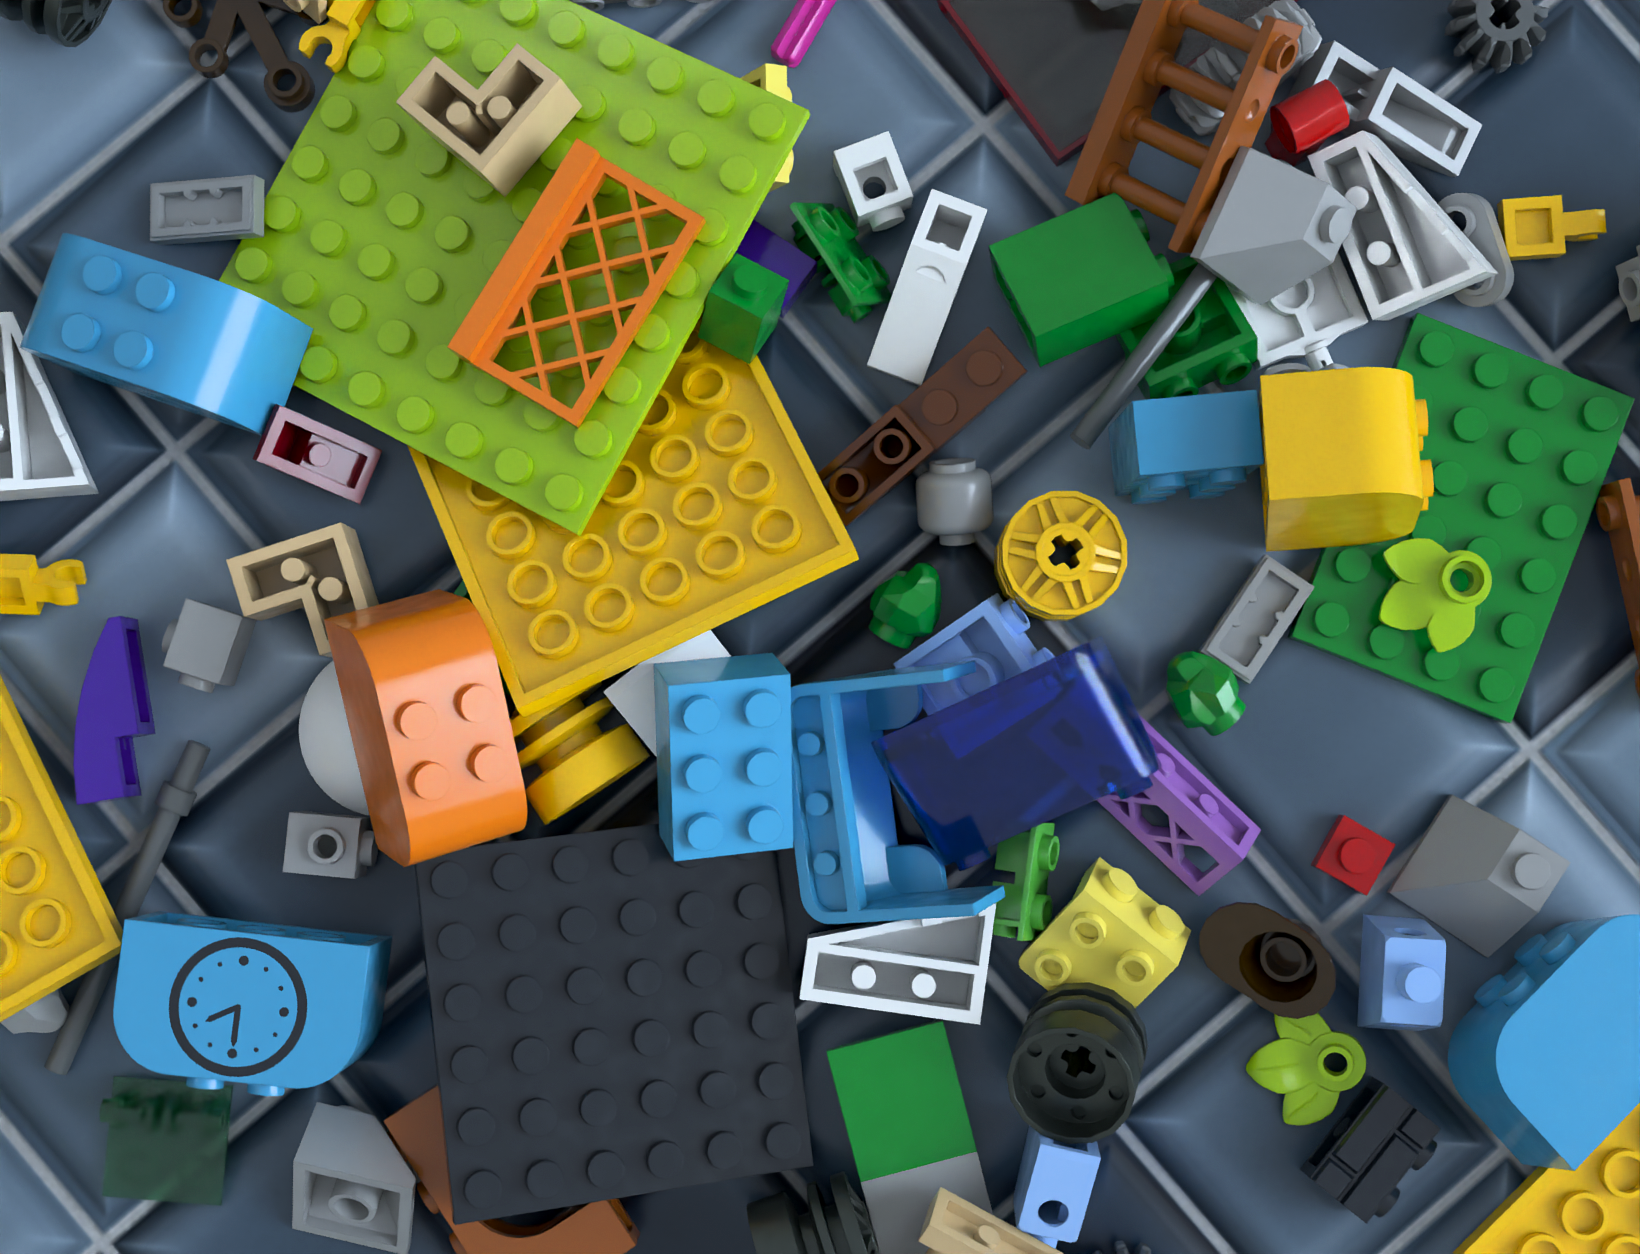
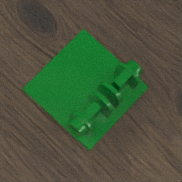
M793 202L789 205L798 219L791 225L796 233L793 241L800 251L816 261L822 256L817 261L816 273L822 272L827 268L831 270V273L821 281L822 286L827 288L839 282L838 285L827 293L837 306L842 317L849 315L853 323H857L873 312L870 305L890 302L892 294L887 288V285L890 284L888 273L874 256H866L855 239L859 235V230L851 216L842 207L838 206L835 208L831 203Z

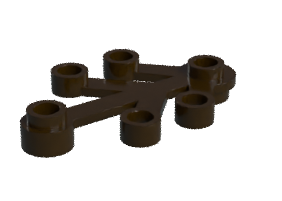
M163 0V10L176 26L190 28L200 21L203 7L199 0H190L192 2L191 9L183 16H177L174 13L176 4L182 0ZM217 0L205 37L197 40L189 50V61L195 70L206 78H217L227 70L229 58L226 52L238 17L240 16L268 71L264 78V89L267 96L275 106L285 112H299L308 107L315 95L314 81L302 65L289 61L260 4L297 15L309 26L324 24L329 19L328 16L323 22L318 24L307 13H304L303 10L301 12L292 10L283 0ZM209 50L217 51L218 58L213 65L208 67L201 66L200 58L203 53ZM288 74L296 76V83L292 89L288 91L278 90V81L282 76Z

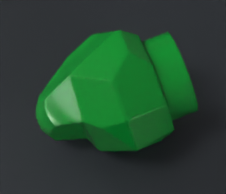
M918 563L909 572L897 571L882 581L871 599L870 609L874 612V616L868 626L869 629L881 639L904 649L911 647L916 636L924 637L931 634L940 618L942 602L940 579L937 570L928 563Z
M1194 651L1179 653L1169 661L1167 666L1168 681L1166 693L1174 711L1184 726L1187 728L1203 727L1209 735L1216 736L1229 729L1238 721L1245 711L1246 704L1238 696L1239 686L1231 668L1211 656Z

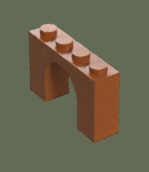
M438 1083L394 1111L384 1120L385 1125L389 1129L386 1132L404 1161L410 1162L421 1180L417 1183V1189L423 1202L432 1213L437 1214L441 1211L453 1230L449 1234V1239L456 1254H624L637 1244L640 1232L618 1198L574 1205L556 1218L536 1225H517L499 1218L455 1225L452 1220Z

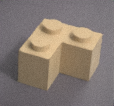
M518 43L478 90L438 57L434 56L396 101L427 134L504 197L508 195L582 107L563 80Z
M337 523L226 559L244 617L263 621L304 607L319 655L333 658L324 619L379 605L356 530L343 523Z

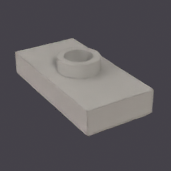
M256 175L150 184V241L153 243L172 245L264 237V179Z
M1267 554L1261 556L1198 650V653L1218 660L1231 668L1238 680L1246 685L1250 684L1315 587Z

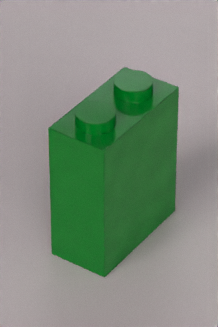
M1116 193L1107 195L989 245L994 279L1039 367L1159 317L1169 303L1168 288L1173 287L1175 284L1169 263L1162 253L1157 255L1152 253L1147 244L1150 241L1149 231L1140 211L1137 208L1129 211L1123 198Z

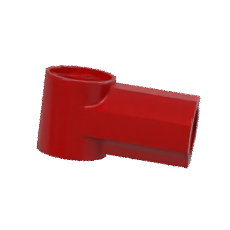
M1325 79L1271 106L1269 111L1271 133L1264 144L1272 158L1284 160L1293 167L1307 161L1308 156L1315 153L1328 137L1349 126L1348 110L1336 86L1331 81Z

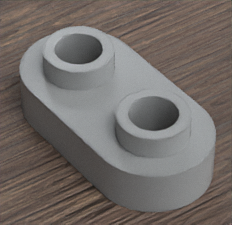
M1455 193L1442 199L1438 205L1451 220L1458 212L1464 214L1466 227L1462 232L1499 273L1485 279L1484 284L1479 289L1471 285L1453 294L1461 303L1467 306L1485 307L1495 305L1509 294L1514 282V270L1493 208L1486 199L1477 194Z

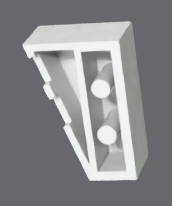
M1362 130L1308 156L1316 178L1329 183L1358 208L1352 220L1350 232L1342 242V245L1372 320L1389 321L1499 274L1379 136Z
M0 312V501L99 494L39 357L20 348L26 331L25 326L13 312Z
M996 903L975 916L879 921L808 934L799 999L980 1025Z

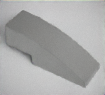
M1335 40L1319 45L1314 56L1304 63L1287 98L1327 79L1336 86L1348 110L1350 123L1343 131L1353 135L1363 130L1377 135L1394 155L1450 177L1459 176L1482 127L1481 123L1393 66L1380 70Z

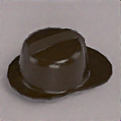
M1232 903L1219 907L1206 918L1199 934L1200 953L1207 967L1222 981L1251 998L1264 1009L1281 1017L1299 1019L1315 1015L1328 1005L1336 989V968L1330 953L1323 947L1320 937L1310 926L1297 919L1285 918L1276 911L1257 903Z

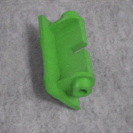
M1007 817L1005 829L999 828L995 869L1016 872L1014 883L993 881V886L1004 885L1005 897L996 902L992 935L1016 938L1018 927L1017 940L1032 941L1035 940L1042 930L1046 929L1051 920L1052 898L1050 895H1046L1049 871H1054L1059 858V838L1054 836L1055 823L1032 821L1031 831L1029 832L1030 820Z

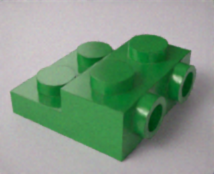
M1191 255L1169 264L1175 282L1173 287L1168 288L1169 302L1198 264L1197 261L1190 257ZM1217 277L1138 383V387L1146 400L1198 395V388L1219 379L1222 385H1231L1242 380L1250 373L1252 364L1257 362L1258 337L1224 281ZM1157 318L1115 335L1125 352V361Z

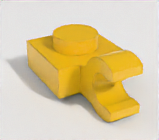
M328 0L327 6L329 10L326 15L330 21L325 25L311 27L302 35L299 42L300 52L304 57L310 59L319 45H332L331 54L327 57L325 64L330 71L335 74L338 73L346 64L348 50L354 39L356 40L359 36L360 28L376 0Z
M1562 195L1502 199L1497 204L1498 224L1511 261L1561 257L1566 253L1565 240L1598 239V234H1605L1607 232L1605 209L1563 212Z
M0 554V614L40 615L45 602L62 606L78 604L79 596L76 584L83 585L87 581L83 562L66 559L38 569L35 555Z

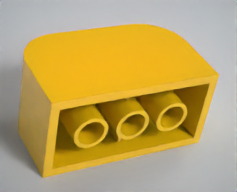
M1356 367L1260 375L1259 418L1264 464L1260 466L1266 552L1371 544L1396 539L1411 533L1415 528L1420 511L1428 510V497H1433L1434 494L1431 459L1420 460V451H1423V436H1428L1426 399H1415L1413 376L1403 370L1385 367Z

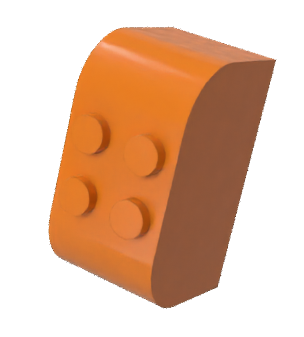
M437 589L324 619L377 849L401 866L407 867L523 830L527 822V799L501 676L489 633L473 603L465 597Z

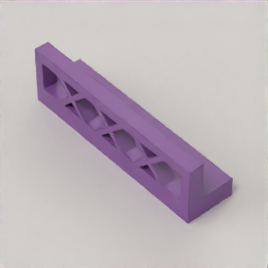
M1091 669L1075 682L1063 699L1027 734L1198 896L1244 860L1261 831L1250 818ZM1064 717L1082 734L1083 747L1067 745L1051 728ZM1098 763L1115 765L1125 774L1126 787L1109 785L1099 776ZM1141 804L1159 806L1169 816L1170 828L1151 825L1142 816ZM1184 845L1202 847L1217 862L1202 873L1185 857Z

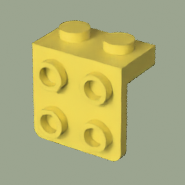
M1099 857L1086 870L1073 899L1022 952L1019 958V966L1047 991L1065 983L1090 982L1114 990L1136 1008L1179 965L1191 930L1184 925L1182 919L1174 910L1168 906L1159 905L1139 889L1128 873L1122 869L1113 868Z

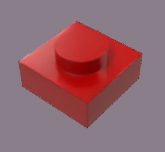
M1339 814L1311 866L1354 891L1367 896L1396 844L1349 817Z

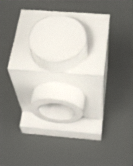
M889 131L833 151V168L836 176L839 178L857 227L870 223L873 231H881L905 220L903 211L912 207L913 194ZM875 182L883 186L885 194L870 199L864 194L863 189L867 184Z

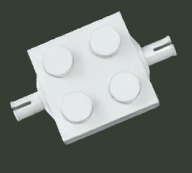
M1337 253L1332 264L1262 305L1250 302L1226 284L1258 337L1257 362L1254 363L1256 370L1286 358L1305 357L1309 368L1312 371H1318L1333 363L1327 346L1338 336L1358 329L1368 323L1339 253Z

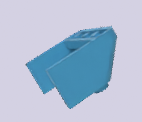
M975 660L889 669L808 682L791 687L793 842L801 901L805 910L815 920L824 924H845L975 916L1005 897L1004 885L948 889L944 863L933 849L922 844L898 845L883 730L898 729L916 720L923 706L922 684L946 682L975 673Z

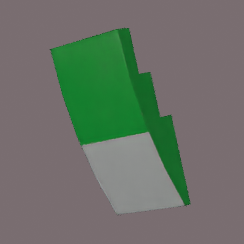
M942 1019L826 1049L857 1171L881 1254H925L929 1247L919 1242V1237L930 1202L940 1187L993 1215Z

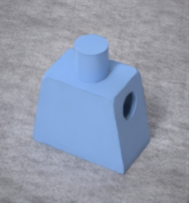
M1363 914L1358 1027L1421 1031L1441 1026L1443 1019L1446 942L1424 919Z
M1029 1125L1013 1197L1017 1229L1055 1249L1058 1240L1069 1243L1077 1241L1101 1159L1097 1141L1093 1143L1067 1144L1045 1137Z

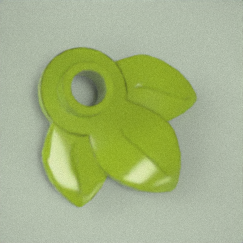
M1425 538L1401 541L1385 550L1383 558L1399 581L1394 583L1384 596L1380 606L1379 620L1383 624L1399 630H1417L1427 627L1428 638L1438 653L1448 651L1464 643L1474 630L1475 607L1486 599L1491 589L1492 575L1487 563L1479 555L1470 551L1459 550L1448 553L1437 542ZM1455 570L1463 571L1468 577V586L1463 592L1455 590L1451 585L1450 578Z
M1318 1012L1315 1015L1299 1019L1281 1017L1274 1014L1275 1026L1280 1039L1271 1041L1259 1048L1246 1064V1071L1262 1087L1275 1093L1285 1094L1283 1120L1286 1124L1300 1126L1320 1121L1333 1112L1340 1091L1351 1089L1363 1078L1367 1063L1365 1051L1360 1042L1352 1035L1342 1031H1332ZM1333 1052L1340 1053L1346 1058L1348 1065L1343 1071L1334 1072L1326 1067L1324 1058Z

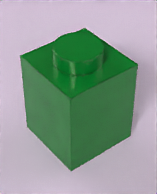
M736 253L708 292L698 337L750 364L777 326L789 280Z

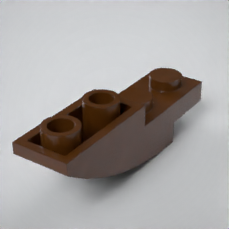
M986 327L900 404L894 405L817 473L845 526L851 524L984 413L990 404L1028 372L991 327Z

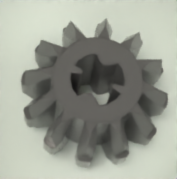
M1452 0L1448 5L1447 13L1454 20H1451L1445 27L1444 35L1461 39V42L1454 49V57L1463 56L1467 51L1474 55L1472 59L1473 71L1481 70L1489 60L1497 74L1504 72L1510 67L1511 61L1517 65H1522L1532 56L1531 47L1538 46L1546 36V31L1539 24L1548 17L1549 8L1533 5V0ZM1494 16L1502 21L1498 28L1490 21Z

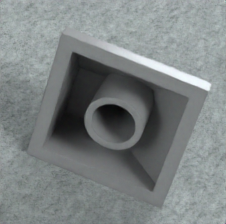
M1240 146L1190 257L1250 302L1262 305L1333 263L1342 242L1350 232L1352 220L1358 208L1329 183L1253 148Z
M1449 794L1387 890V893L1476 952L1489 958L1539 913L1571 862L1521 829Z
M320 1102L316 1103L293 1161L292 1229L398 1254H408L412 1237L416 1178L375 1115L362 1113L351 1106H332Z

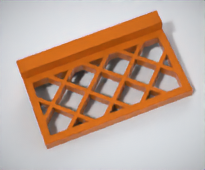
M576 138L447 347L471 366L484 371L579 429L706 221L701 215L600 156L598 150ZM608 178L628 190L632 211L598 219L594 198ZM637 196L651 203L652 206L640 208ZM588 209L590 221L579 224ZM668 213L686 224L674 244L649 249L643 219ZM635 222L642 252L608 260L601 230ZM593 232L600 262L566 270L562 250L568 240L572 237ZM665 258L655 273L653 260ZM556 261L558 273L547 275ZM645 263L650 283L642 296L618 301L611 271ZM603 273L610 304L576 312L569 281ZM561 284L568 314L535 322L530 301L537 290ZM633 309L623 325L621 312ZM524 313L526 325L515 327ZM613 314L617 336L610 348L586 353L579 322ZM571 325L578 356L544 364L537 333ZM529 335L536 366L509 372L493 362L507 340ZM601 361L591 376L589 364ZM581 366L585 388L571 409L552 397L547 374ZM539 377L541 390L524 380Z

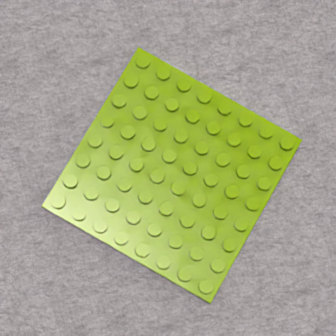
M376 0L360 28L359 36L356 40L354 39L348 50L346 64L332 77L264 199V237L242 239L219 281L259 297L313 328L293 383L294 386L581 536L703 313L709 290L733 258L811 114L804 107L569 0ZM518 43L558 75L582 105L581 109L506 197L501 195L427 134L396 103L398 98L434 56L438 57L478 90ZM576 138L598 150L600 156L701 215L706 221L579 429L484 371L471 366L447 347ZM607 178L594 198L598 219L632 211L628 190ZM637 196L640 208L652 206L651 203ZM588 209L579 224L590 221ZM668 213L643 219L649 249L674 244L686 224ZM635 222L601 230L608 260L642 252ZM593 232L570 238L562 250L566 270L600 262ZM665 258L653 260L655 273ZM556 261L547 275L558 273ZM645 263L611 271L618 301L642 296L650 283ZM603 273L569 281L576 312L610 304ZM561 284L538 289L530 301L535 322L568 314ZM633 309L621 312L623 325ZM524 313L515 327L526 325ZM613 314L579 322L586 353L610 348L617 336ZM571 325L537 333L544 364L578 356ZM529 335L507 340L493 362L509 372L536 366ZM601 361L589 364L591 376ZM581 366L547 374L552 397L571 409L585 388ZM539 377L524 380L541 390Z

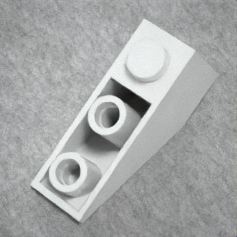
M935 189L931 190L867 367L918 386L922 385L988 209Z

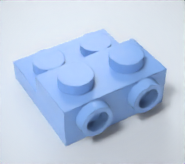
M998 593L893 663L897 669L975 660V673L946 682L922 684V707L959 761L1052 701L1064 690L1058 680L1064 677V673L1056 657L1045 647L1039 651L1036 650L1024 632L1030 628L1027 615L1015 600L1010 598L1003 602Z

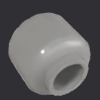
M946 458L929 462V470L923 472L917 478L915 486L919 527L929 534L939 535L941 545L958 546L974 543V533L987 529L993 522L991 475L986 470L976 467V459Z

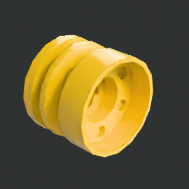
M1050 491L1029 500L1004 526L994 549V574L1004 597L1015 600L1026 615L1041 621H1068L1101 606L1117 590L1127 567V539L1118 518L1100 500L1078 491ZM1055 540L1060 547L1066 546L1069 543L1074 547L1076 553L1070 558L1073 569L1070 570L1065 563L1054 566L1050 562L1049 556L1055 551L1052 541Z
M602 682L592 685L525 718L522 717L518 710H515L510 718L515 744L523 741L526 748L518 753L521 770L537 763L543 772L526 788L525 792L526 797L545 825L579 806L650 757L628 723L614 727L606 732L601 731L597 723L614 707L608 697L595 702L587 708L582 702L602 685Z

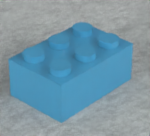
M1257 390L1132 401L1108 427L1115 496L1131 495V504L1134 505L1163 502L1167 500L1166 496L1174 495L1179 490H1189L1190 499L1224 496L1225 491L1235 489L1237 483L1246 482L1247 475L1264 464Z
M773 653L653 664L659 835L673 861L793 848L791 680L787 669Z

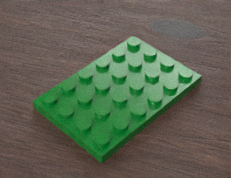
M1416 313L1411 317L1392 368L1410 373L1414 381L1415 399H1426L1428 436H1423V451H1420V460L1431 459L1434 494L1433 497H1428V510L1420 511L1414 530L1405 536L1371 544L1322 548L1308 582L1315 588L1296 614L1287 638L1507 724L1513 720L1635 398ZM1415 538L1431 539L1441 545L1448 553L1459 550L1470 551L1479 555L1487 563L1492 575L1490 592L1486 599L1475 607L1474 630L1465 642L1459 646L1438 653L1428 638L1427 627L1417 630H1399L1389 627L1379 620L1380 606L1384 596L1391 586L1399 581L1398 577L1385 562L1383 552L1401 541ZM1455 570L1450 578L1452 587L1460 592L1467 588L1468 577L1463 571Z

